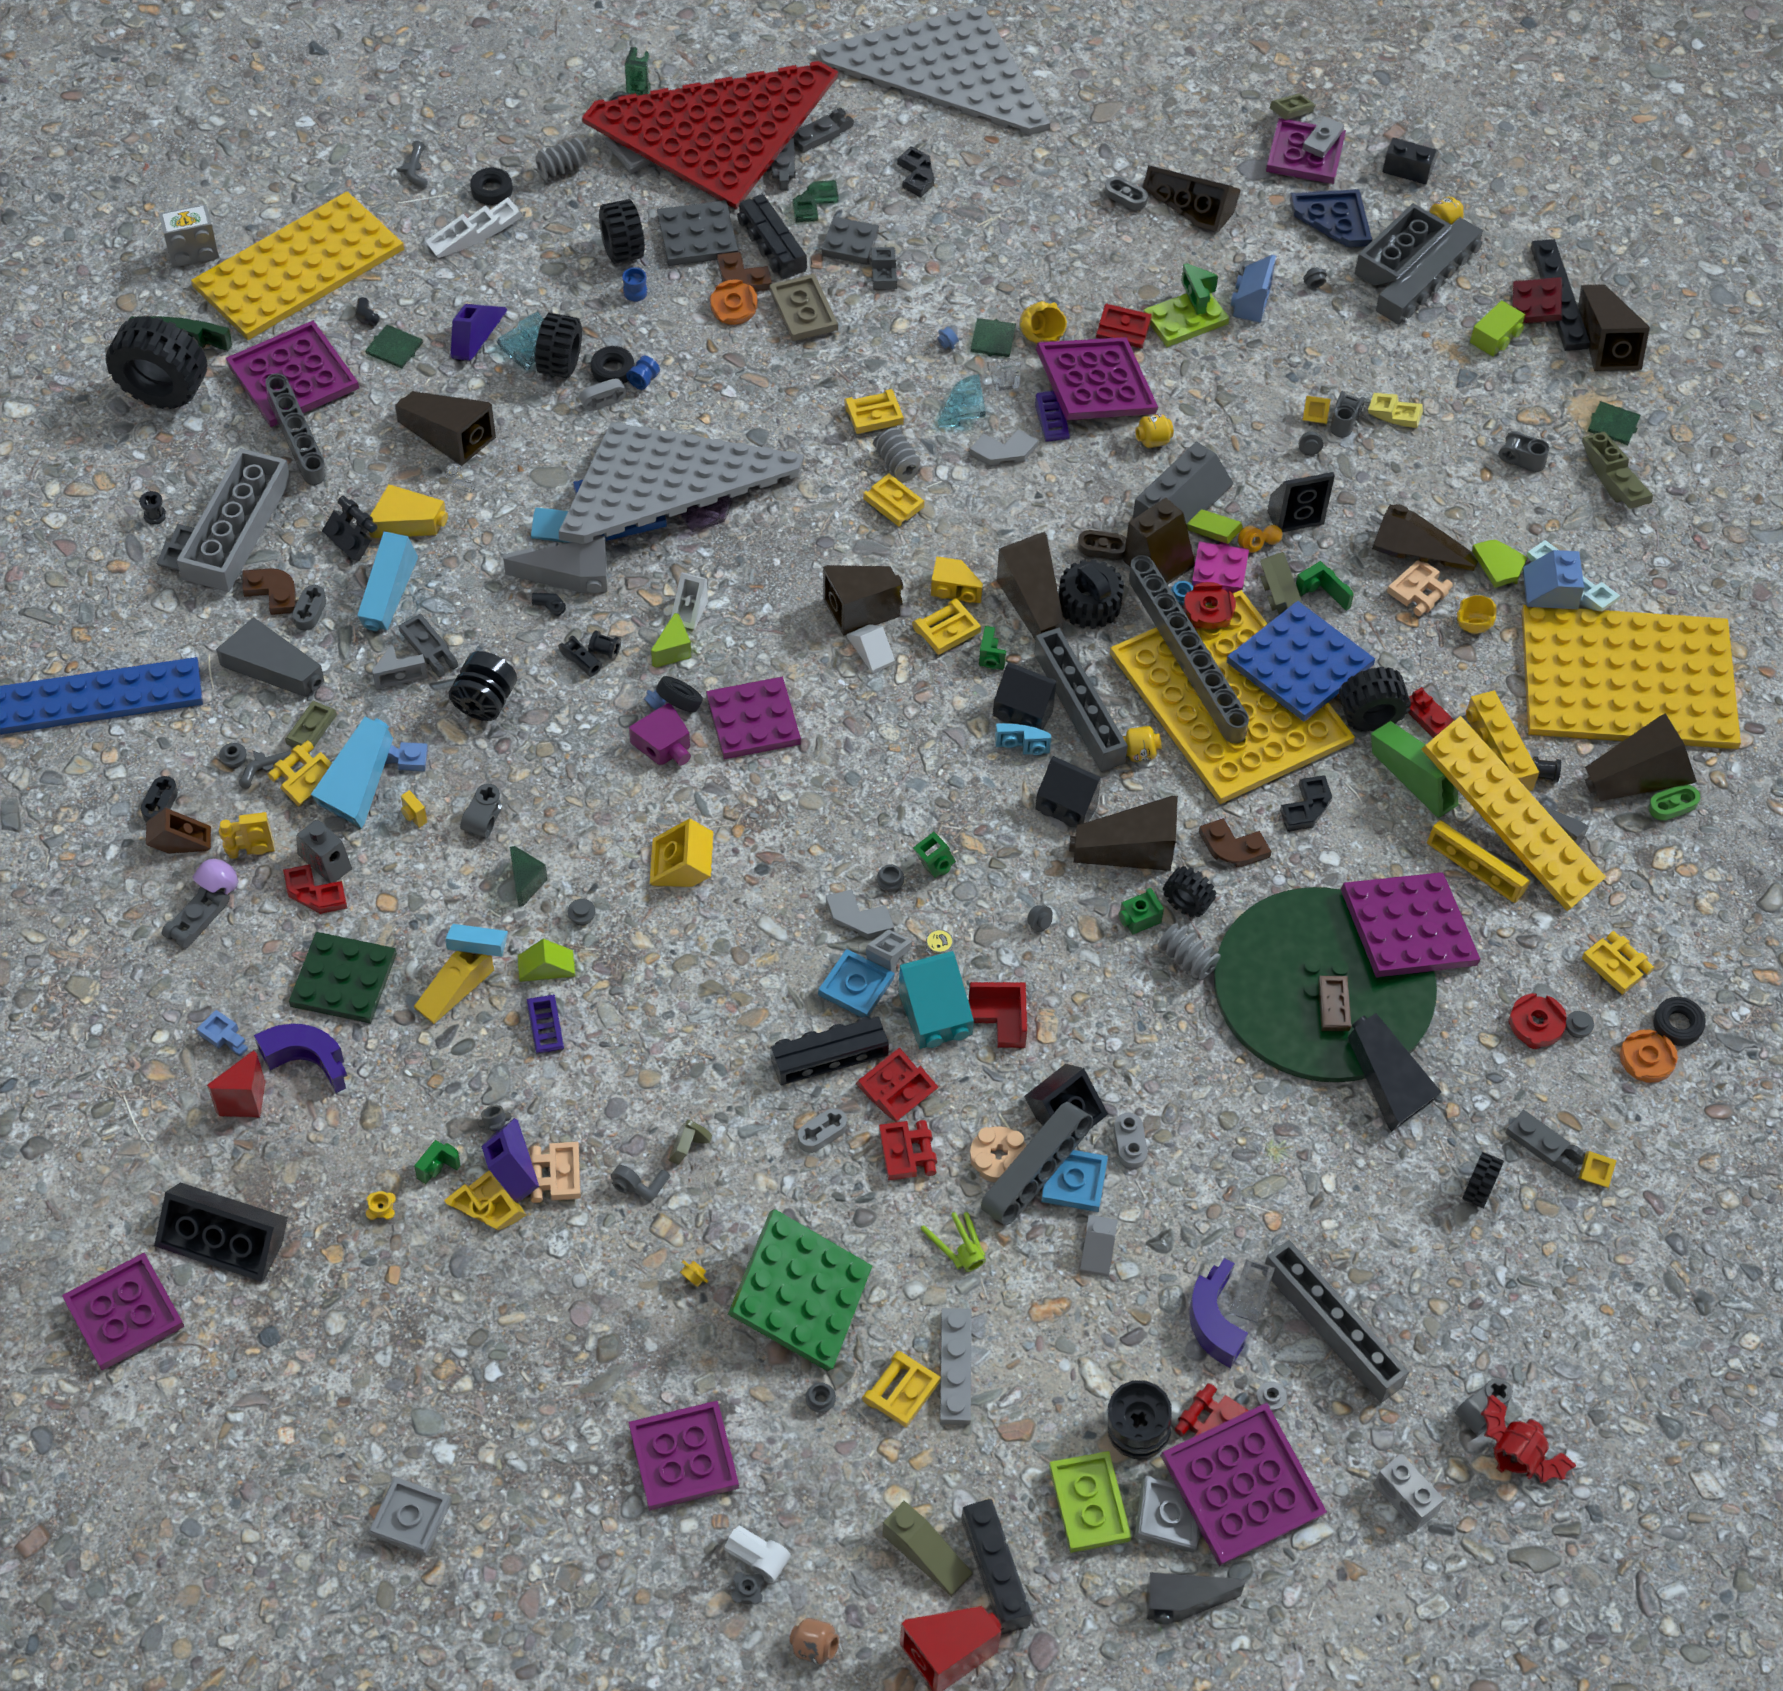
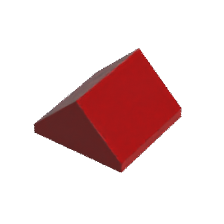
M253 1050L208 1083L207 1087L215 1111L219 1116L260 1118L266 1082L258 1055Z

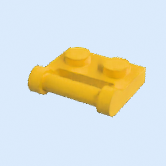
M893 389L884 390V393L844 399L846 412L850 416L856 434L904 424V417Z
M956 598L948 602V606L923 619L918 618L912 621L915 632L918 635L921 634L938 655L981 633V625ZM952 614L954 615L953 617H951V618H949V619H947V620L941 622L940 624H938V625H936V626L930 628V626L936 624L937 622H939V621H941V620H943V619L949 617V616L952 615Z
M896 1351L891 1357V1364L873 1388L865 1392L862 1400L869 1407L878 1409L907 1428L936 1389L941 1377L903 1352ZM900 1370H907L908 1372L889 1398L886 1400L881 1397Z

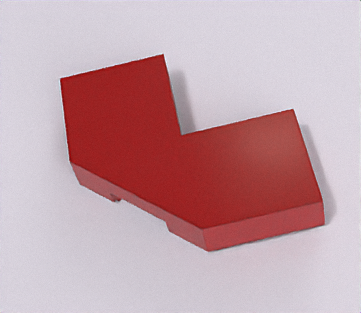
M310 864L283 869L289 898L319 914L347 909L342 881L315 886Z

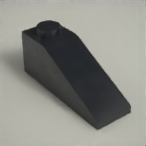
M1150 1572L1147 1583V1620H1154L1157 1624L1168 1625L1172 1624L1173 1621L1179 1622L1238 1598L1242 1595L1245 1579Z

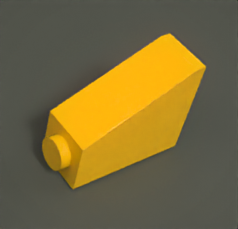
M388 484L370 515L373 518V522L377 525V530L373 533L369 532V535L372 538H382L385 531L408 537L435 536L440 528L445 526L448 519L445 503L443 500Z

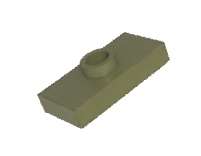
M1301 93L1272 101L1269 108L1287 120L1313 112L1316 105Z
M313 700L285 738L286 744L292 747L301 746L308 740L315 747L337 716L336 710Z

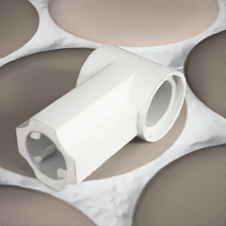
M740 1525L732 1531L724 1546L726 1552L751 1566L755 1574H761L764 1580L769 1583L775 1582L791 1558L789 1551L779 1543L772 1540L766 1542Z

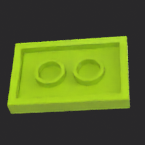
M1187 293L1143 310L1145 313L1152 314L1150 326L1166 347L1228 325L1230 319L1211 293L1210 302L1207 303V310L1204 314H1196Z
M1109 1451L1049 1462L1050 1474L1070 1553L1131 1541V1534Z

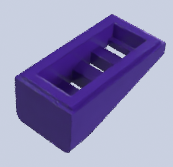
M1054 391L1037 393L1035 408L1045 442L1069 439L1070 434L1067 421ZM1061 427V429L1049 431V429Z
M555 994L527 999L526 1005L536 1054L563 1050L564 1044ZM550 1008L551 1012L535 1015L536 1010ZM552 1018L553 1021L537 1024L536 1020ZM554 1028L555 1031L544 1034L538 1033V1030ZM556 1038L557 1041L556 1043L540 1044V1040Z

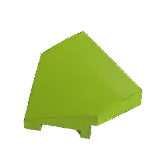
M1496 539L1473 544L1472 547L1474 556L1494 588L1512 582L1518 583L1527 561L1526 556Z

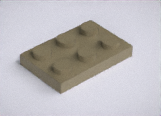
M815 274L770 284V293L792 342L838 331V322Z

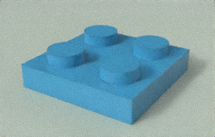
M846 949L818 989V996L860 1017L870 1016L894 980L895 973Z
M1073 1150L1045 1183L1041 1202L1099 1212L1108 1156Z

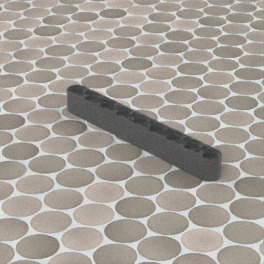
M1136 556L1131 561L1129 583L1222 736L1230 743H1240L1246 737L1249 723L1247 712L1154 562L1147 556Z

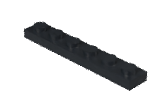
M1555 239L1532 241L1530 248L1540 278L1562 277V320L1555 321L1564 350L1588 349L1590 341Z

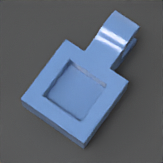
M401 742L400 749L391 745L385 764L398 763L399 770L425 771L428 745L425 743Z
M215 1010L197 1028L198 1035L218 1049L226 1044L238 1056H241L248 1050V1047L243 1044L245 1039L236 1033L239 1030L237 1024L218 1010Z

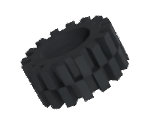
M1182 866L1181 868L1178 867L1163 886V891H1165L1163 893L1164 897H1169L1168 903H1173L1175 905L1173 908L1176 910L1178 908L1181 909L1182 914L1188 913L1189 917H1194V915L1200 917L1215 900L1216 890H1212L1214 888L1212 883H1207L1209 881L1207 877H1201V872L1197 871L1195 873L1193 868L1189 867L1187 870L1186 866Z
M1482 1151L1462 1200L1484 1209L1504 1161Z

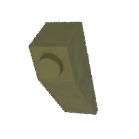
M903 1501L883 1521L882 1536L951 1597L972 1576V1571L932 1525L906 1501Z

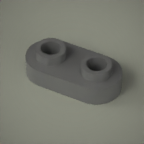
M1118 176L1110 177L1106 180L1104 192L1110 199L1133 210H1140L1147 205L1148 193L1145 189Z

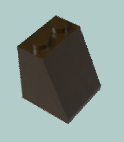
M1165 497L1128 523L1123 561L1131 567V561L1136 556L1143 555L1149 557L1156 565L1167 585H1169L1195 567V560L1184 512Z
M827 565L823 567V600L843 636L869 624L878 625L900 617V606L903 605L901 597L903 582L899 575H895L891 566Z

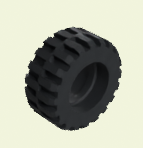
M138 316L125 321L119 328L105 355L107 370L109 374H112V380L120 385V389L125 393L131 394L132 398L143 401L146 405H156L157 408L161 409L166 407L175 409L188 404L194 398L202 383L208 366L203 348L198 346V341L194 337L191 338L186 330L176 327V324L170 321L168 323L163 321L162 318L156 317L153 319L150 316Z

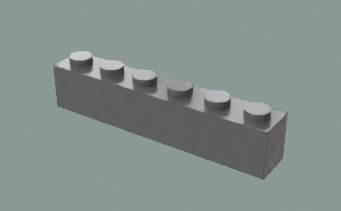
M1459 217L1441 239L1398 280L1393 281L1379 294L1376 312L1398 325L1406 318L1409 319L1419 305L1425 304L1432 292L1436 293L1442 283L1454 275L1459 266L1465 265L1472 253L1476 254L1483 243L1481 241L1483 230Z
M1057 628L1036 635L1034 656L1046 677L1057 681L1055 692L1100 771L1103 772L1125 764L1128 745L1061 629Z
M1290 1240L1267 1255L1263 1272L1380 1403L1404 1386L1409 1371Z

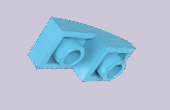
M999 723L996 724L995 744L996 747L1006 748L1022 746L1023 755H1041L1050 753L1051 734L1026 725Z

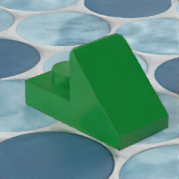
M1183 264L1181 277L1183 287L1196 314H1204L1207 310V303L1210 302V293L1216 292L1218 276L1194 265Z

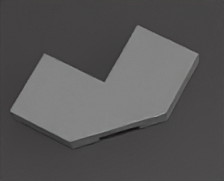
M1017 430L1005 444L983 434L970 448V455L988 465H998L1000 462L1011 460L1022 462L1037 448L1038 440L1020 430Z
M852 889L826 896V903L834 924L841 927L846 926L867 939L878 937L888 929L894 932V925L886 905L860 911Z

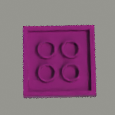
M1278 118L1266 172L1334 184L1346 130L1341 133L1324 158H1321L1303 150L1304 142L1317 125Z
M783 676L706 691V698L724 760L801 745L800 733Z
M145 1252L62 1295L101 1371L185 1327Z
M718 1400L628 1422L649 1511L739 1489V1481Z

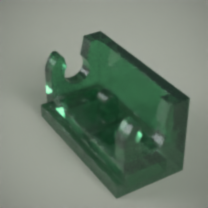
M631 47L625 61L626 92L636 94L637 96L650 94L651 84L649 83L647 64L649 52L646 51L642 58L636 57L637 47Z

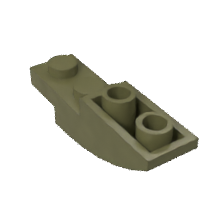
M1605 431L1582 437V443L1592 467L1616 503L1623 501L1629 509L1652 503L1653 494L1628 467L1629 458Z

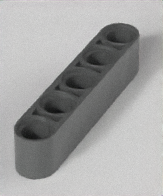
M271 374L265 381L267 400L303 479L311 485L320 484L326 476L324 458L287 378L282 374Z
M1070 1102L1063 1103L985 1194L981 1202V1209L1002 1224H1011L1088 1134L1093 1125V1117Z

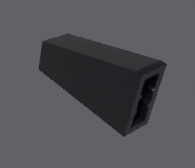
M1377 1013L1368 1019L1364 1015L1352 1024L1353 1031L1348 1036V1040L1390 1131L1393 1132L1431 1104L1440 1095L1441 1091Z

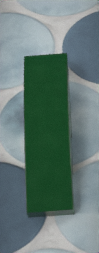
M150 316L153 319L158 317L162 318L165 322L175 323L176 327L183 328L191 338L194 337L198 341V346L203 349L206 345L229 351L233 345L230 330L227 327L186 318Z

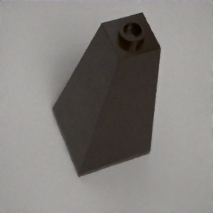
M1605 284L1581 285L1578 308L1590 341L1588 349L1594 371L1642 370L1650 330L1649 325Z
M412 391L406 397L401 398L395 405L397 422L460 466L464 465L496 438L492 404L489 402Z
M1045 531L999 548L996 581L1033 638L1035 639L1036 635L1060 628L1063 633V615Z
M1666 713L1587 765L1585 769L1588 778L1584 779L1590 794L1595 792L1600 801L1697 782L1685 745Z
M1172 795L1077 825L1075 836H1070L1069 852H1074L1073 863L1171 871L1176 844L1178 796Z

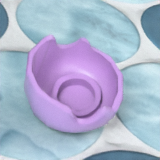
M207 859L192 876L198 885L212 893H215L220 888H225V894L227 895L238 886L236 871L228 863L219 859Z

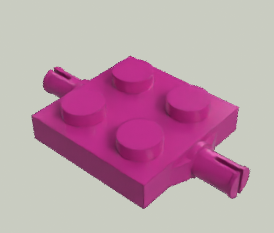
M1221 541L1219 544L1199 542L1192 586L1202 582H1214L1222 585V589L1228 593L1229 591L1232 593L1240 590L1243 591L1249 549L1229 546V543Z

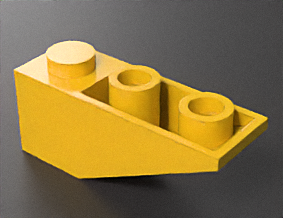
M455 951L416 1002L414 1008L435 1024L494 971L492 955Z

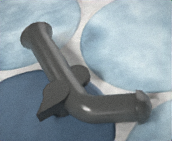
M414 141L412 143L413 150L409 163L402 164L396 170L397 172H403L407 179L420 189H425L428 186L427 179H423L415 174L416 171L422 168L419 160L422 151L425 149V144L421 141Z
M291 750L265 757L264 753L253 751L255 760L246 766L241 779H239V785L242 788H249L252 785L251 782L256 771L261 769L271 771L276 762L284 760L291 754Z

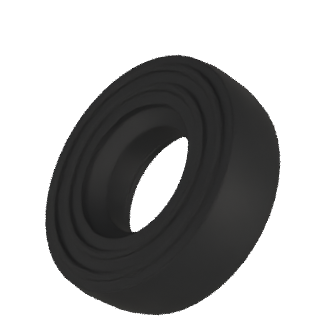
M489 167L481 169L472 176L470 181L472 196L476 201L485 205H497L512 194V179L506 171L500 168ZM489 182H496L500 184V187L495 190H486L483 188V185Z
M618 346L601 348L591 359V372L599 383L611 379H619L624 384L628 382L627 372L635 366L632 354ZM610 361H617L622 364V367L616 371H608L603 366Z
M663 676L656 687V692L661 698L687 712H696L703 701V697L697 690L687 683L670 676Z
M1671 997L1664 1000L1657 1007L1653 1023L1658 1035L1662 1037L1665 1035L1671 1040L1673 1045L1686 1046L1696 1042L1701 1037L1705 1029L1706 1018L1701 1007L1694 1001L1684 997ZM1674 1013H1681L1689 1019L1690 1026L1686 1029H1677L1671 1025L1669 1016Z

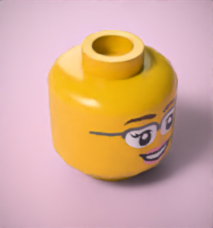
M1450 196L1437 201L1429 210L1430 213L1451 225L1459 217H1464L1462 203Z
M1155 414L1142 417L1139 421V426L1135 428L1137 440L1141 441L1146 448H1154L1167 445L1170 438L1174 435V429L1169 418H1166L1163 414Z
M1150 726L1130 728L1127 730L1126 736H1123L1128 745L1126 757L1129 756L1133 762L1153 760L1157 756V750L1162 749L1160 733L1155 734Z

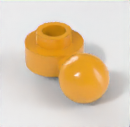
M1269 525L1263 531L1255 526H1246L1238 535V544L1241 548L1249 549V552L1254 553L1262 548L1264 542L1270 545L1278 544L1282 539L1283 533L1277 525Z

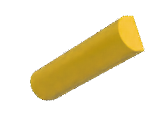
M1439 820L1432 827L1427 840V844L1513 903H1516L1525 893L1530 884V880L1442 820Z

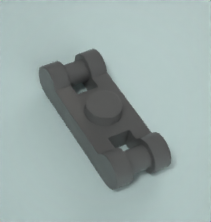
M200 886L198 893L172 921L164 925L161 932L162 935L170 940L175 939L182 948H188L227 906L230 896L226 895L223 891L212 893ZM208 900H211L212 903L209 907L205 905ZM183 927H185V928L188 929V930L181 931V929H182Z

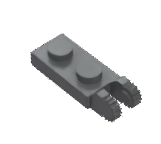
M843 108L835 109L829 116L826 115L799 128L792 137L794 138V144L805 153L840 136L847 129L849 130L854 124V119L850 116L845 117L846 111Z
M418 614L398 625L400 633L419 655L423 654L425 663L430 665L438 677L445 675L443 666L437 660L442 656L453 670L459 667L448 645L422 614Z
M1524 1109L1508 1126L1505 1132L1509 1137L1551 1167H1556L1561 1172H1564L1565 1175L1574 1176L1578 1169L1569 1159L1561 1157L1563 1154L1574 1160L1575 1163L1583 1164L1585 1158L1583 1150L1576 1145H1571L1569 1141Z

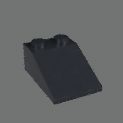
M1334 472L1284 481L1270 495L1267 512L1272 524L1280 527L1282 532L1324 525L1335 477Z

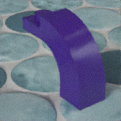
M293 1023L274 1026L254 1035L257 1048L269 1070H273L290 1061L307 1060L315 1063L323 1070L335 1093L346 1089L344 1077L347 1076V1072L342 1064L344 1059L341 1048L329 1034L321 1029L310 1025Z
M1224 1258L1219 1267L1214 1265L1211 1268L1207 1278L1199 1275L1190 1302L1189 1317L1192 1331L1201 1347L1213 1359L1231 1369L1245 1346L1248 1332L1227 1321L1218 1308L1217 1299L1229 1281L1235 1264Z

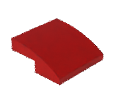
M900 1047L856 1082V1085L895 1122L939 1088L921 1065L917 1068Z

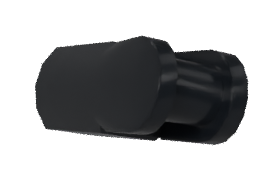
M570 636L568 642L558 645L560 652L574 662L588 676L592 677L601 670L602 663L576 637Z

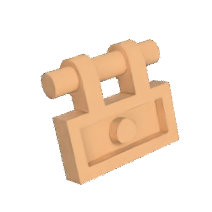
M1418 559L1388 586L1387 593L1405 606H1408L1412 601L1417 603L1418 605L1413 609V612L1417 616H1421L1424 612L1428 613L1432 610L1435 602L1444 599L1449 594L1453 584L1448 579L1442 583L1438 581L1440 571L1426 562H1420ZM1427 588L1432 591L1428 596L1423 593Z
M549 1143L550 1154H541L540 1146L530 1147V1159L539 1183V1187L531 1193V1202H542V1193L547 1190H551L552 1201L581 1199L579 1143ZM544 1167H550V1177L542 1178V1169Z

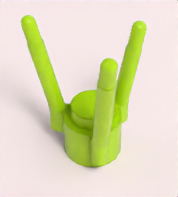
M955 1212L951 1214L964 1242L957 1248V1256L925 1225L921 1226V1230L953 1261L957 1269L964 1267L966 1272H971L986 1262V1254L981 1248L968 1212H964V1218L972 1241H970Z

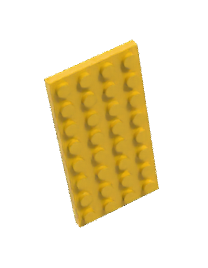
M346 191L191 279L192 287L247 340H250L404 250V244Z

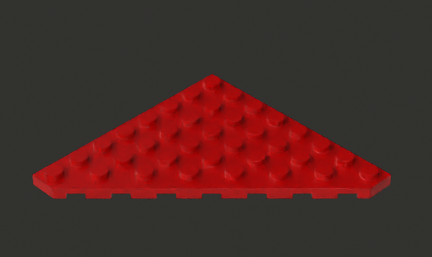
M820 61L810 62L808 66L797 67L793 65L778 68V71L769 73L759 71L748 73L746 77L733 79L731 76L714 79L713 83L701 84V82L682 85V88L658 89L650 91V94L640 96L630 94L619 96L617 100L606 102L604 99L594 101L582 116V123L716 199L727 201V205L737 210L740 202L744 201L838 78V71Z

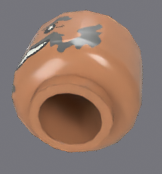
M806 1618L798 1626L793 1627L790 1634V1644L793 1645L794 1654L799 1659L815 1664H823L835 1656L839 1646V1635L836 1634L834 1626L830 1623Z

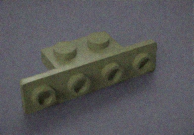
M1284 552L1261 559L1260 563L1265 575L1260 578L1265 591H1271L1272 595L1267 598L1272 611L1277 610L1280 615L1295 602L1299 601L1302 603Z

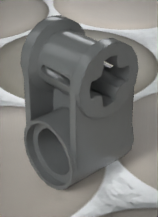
M1345 391L1340 392L1330 430L1335 436L1347 437L1352 433L1355 423L1362 412L1365 397L1359 399L1346 395Z
M1511 431L1507 434L1505 438L1506 444L1498 452L1503 462L1514 464L1533 472H1540L1545 468L1550 448L1546 441L1524 435L1518 431Z
M487 783L478 787L462 816L461 830L484 838L489 837L502 809L501 801L499 800L500 792L497 786Z
M1494 1378L1474 1395L1468 1397L1458 1407L1455 1414L1478 1436L1487 1429L1486 1420L1481 1415V1412L1487 1407V1397L1494 1395L1508 1407L1513 1393L1512 1387L1506 1380Z

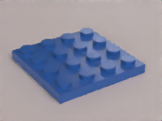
M1297 601L1227 656V663L1304 722L1337 696L1339 689L1342 688V684L1348 681V678L1360 671L1371 668L1375 663V658Z

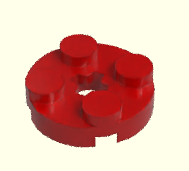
M1202 582L1193 586V590L1189 593L1187 592L1183 609L1194 628H1225L1229 626L1234 616L1236 600L1231 591L1228 593L1222 589V585L1214 582ZM1206 603H1211L1212 606H1216V607H1214V608H1207V607H1205V606H1206Z
M1530 993L1520 997L1514 1003L1508 1023L1518 1039L1526 1043L1531 1049H1539L1540 1047L1553 1045L1561 1039L1566 1027L1567 1016L1563 1006L1556 999L1550 996L1544 998L1537 996V993ZM1532 1016H1535L1537 1019L1542 1017L1544 1019L1542 1024L1533 1022Z

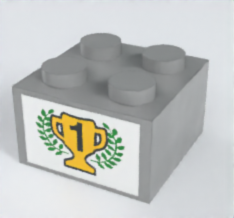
M206 204L159 214L172 268L219 258Z

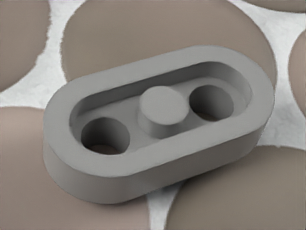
M1123 1113L1116 1118L1114 1123V1137L1118 1159L1123 1166L1136 1169L1145 1163L1148 1153L1143 1122L1136 1114ZM1130 1123L1133 1127L1128 1128L1124 1124ZM1130 1148H1134V1149H1136L1138 1152H1137V1153H1131V1152L1129 1151V1149H1130Z

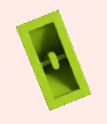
M677 613L673 614L651 649L652 666L656 668L692 658L691 641L681 617Z
M544 938L518 955L519 982L575 977L573 950Z

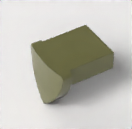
M686 1120L677 1133L668 1161L679 1165L687 1156L691 1142L710 1143L712 1134L703 1126L691 1120Z

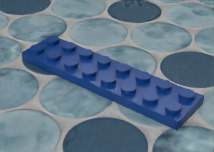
M193 657L0 686V735L203 705L198 658Z

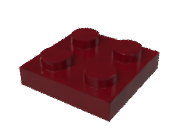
M1562 277L1513 281L1512 307L1525 314L1523 323L1562 320Z

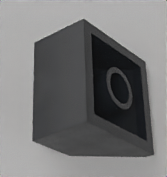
M1393 137L1386 152L1382 173L1427 185L1439 151Z
M1008 662L994 699L993 716L1003 722L1026 725L1043 730L1053 713L1057 681Z
M1053 756L1037 792L1035 810L1040 811V813L1047 817L1060 820L1072 828L1089 822L1098 806L1101 777Z
M1064 1064L1024 1096L1036 1120L1042 1126L1065 1102H1070L1093 1117L1092 1127L1108 1115L1083 1067Z

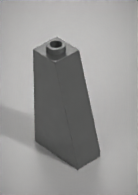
M254 617L216 649L222 667L304 697L319 689L324 682L322 667L319 663Z

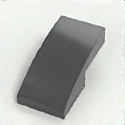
M871 247L873 289H897L895 247Z
M177 523L170 542L165 541L156 564L179 571L177 559L195 528Z

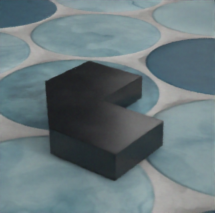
M910 146L897 159V165L911 172L902 182V188L921 198L934 186L935 178L931 168L930 156Z
M1325 775L1300 779L1298 785L1304 801L1281 805L1280 812L1287 832L1313 828L1329 806L1333 796Z

